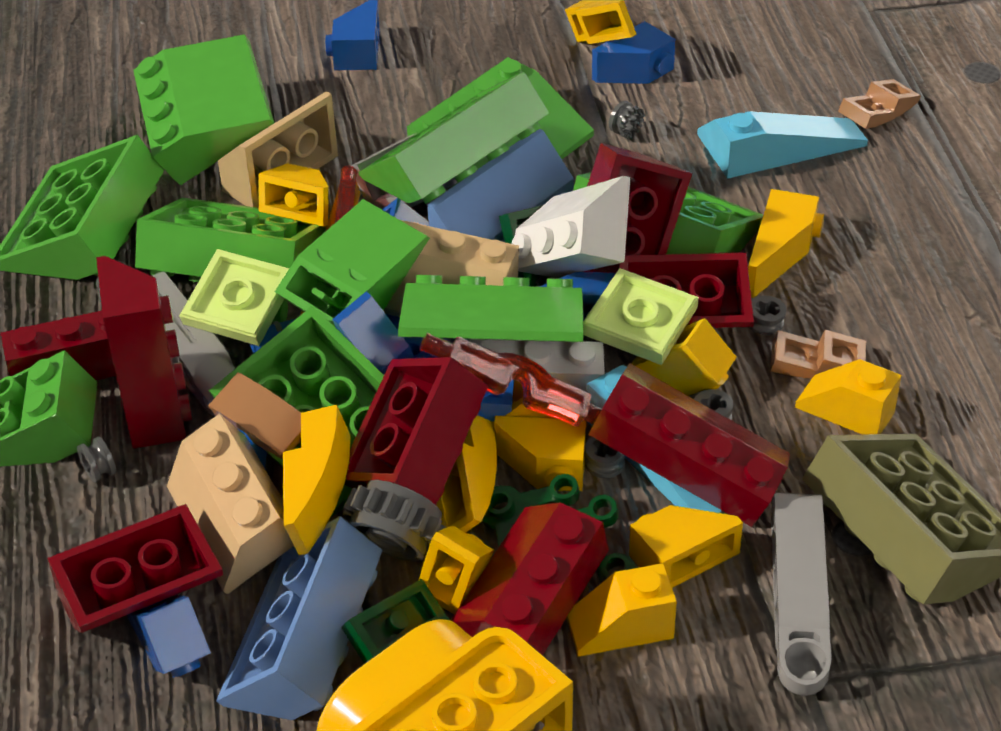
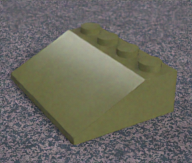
M917 434L827 436L802 480L816 495H822L823 505L830 508L844 522V528L848 533L860 539L874 553V559L879 565L890 570L905 585V591L911 598L923 605L953 602L1001 577V514Z

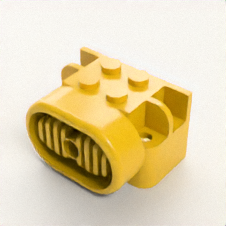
M432 620L412 629L352 673L337 688L327 702L320 716L316 731H532L539 721L545 725L539 731H572L573 681L518 634L507 628H487L471 637L460 626L450 620Z

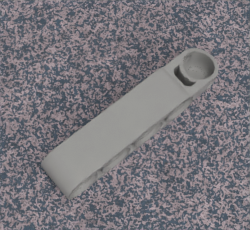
M162 271L152 276L156 278L159 296L169 295L173 323L165 324L166 331L176 330L180 356L175 358L177 363L182 362L186 387L196 396L208 414L215 416L208 407L214 399L209 390L236 368L233 366L227 350L214 333L182 323L179 315L188 300L165 272Z
M775 493L772 498L771 536L777 670L782 685L791 693L801 696L814 695L827 684L831 665L822 495Z

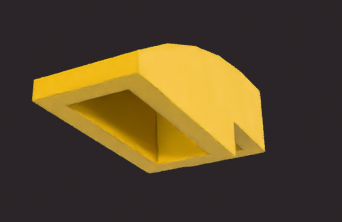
M581 0L565 9L577 42L587 41V44L631 38L637 35L624 0Z
M338 405L302 412L301 448L283 452L284 527L298 555L308 554L324 531L336 508L345 483L350 459L351 435Z
M479 415L473 420L463 443L462 452L455 461L445 484L444 493L436 505L442 512L441 525L445 527L453 525L465 533L482 521L490 505L495 487L497 450L494 424L492 421Z

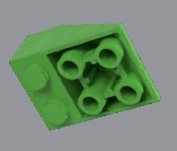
M362 199L297 256L274 292L303 312L313 305L335 327L332 319L366 291L384 310L430 238Z
M65 350L48 359H41L32 367L0 380V466L55 463L78 452L77 446L81 444L91 446L97 381Z

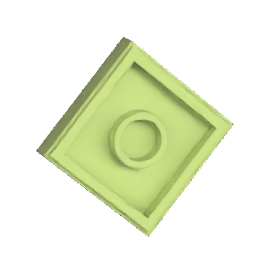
M217 249L179 317L184 325L259 346L284 301V298L274 291L289 268Z
M619 268L583 321V335L662 365L698 308L699 297Z

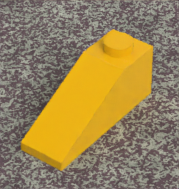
M771 189L748 265L751 298L756 297L807 255L813 237H821L824 214L817 213L819 196Z

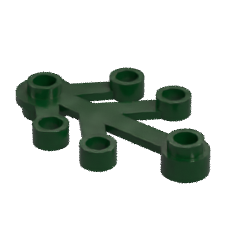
M561 474L556 476L548 487L519 493L510 486H495L490 505L482 522L487 527L496 531L499 547L525 507L559 502L567 506L575 504L580 497L577 480L572 475ZM564 486L572 487L568 494L562 495L557 493ZM598 495L590 501L588 507L577 509L602 521L604 528L615 524L619 517L616 501L608 495ZM507 502L503 509H493L497 504ZM602 507L611 508L607 515L600 516L596 514L597 510ZM622 553L606 554L595 571L598 573L600 584L612 575L608 571L613 567L623 566L625 567L624 570L636 568L634 561Z

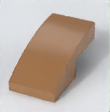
M894 79L873 81L870 83L866 95L843 98L838 112L863 128L868 129L887 123L902 115L919 102L921 95Z
M778 330L772 342L770 371L801 378H813L818 373L858 359L866 361V341L829 330H824L819 341Z
M239 372L208 405L215 416L220 413L236 428L245 432L254 444L283 459V452L295 449L301 442V412L273 392Z

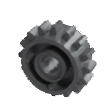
M370 480L365 487L360 485L357 489L352 488L343 507V515L350 518L349 524L383 550L382 553L405 561H422L425 555H427L431 539L435 533L447 528L441 525L442 512L434 503L406 487L388 481Z

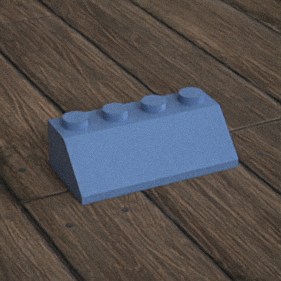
M539 129L523 140L517 141L505 153L489 161L475 173L429 203V226L505 242L499 220L500 215L541 206L554 196L571 192L574 188V178L545 132Z
M340 516L327 523L324 531L308 554L298 555L293 546L279 556L216 702L223 707L287 720H294L311 711H318L323 708L333 693V686L331 684L337 668L344 661L349 650L347 646L348 638L341 627L350 618L363 612L361 605L367 590L376 580L378 573L375 569L383 550Z

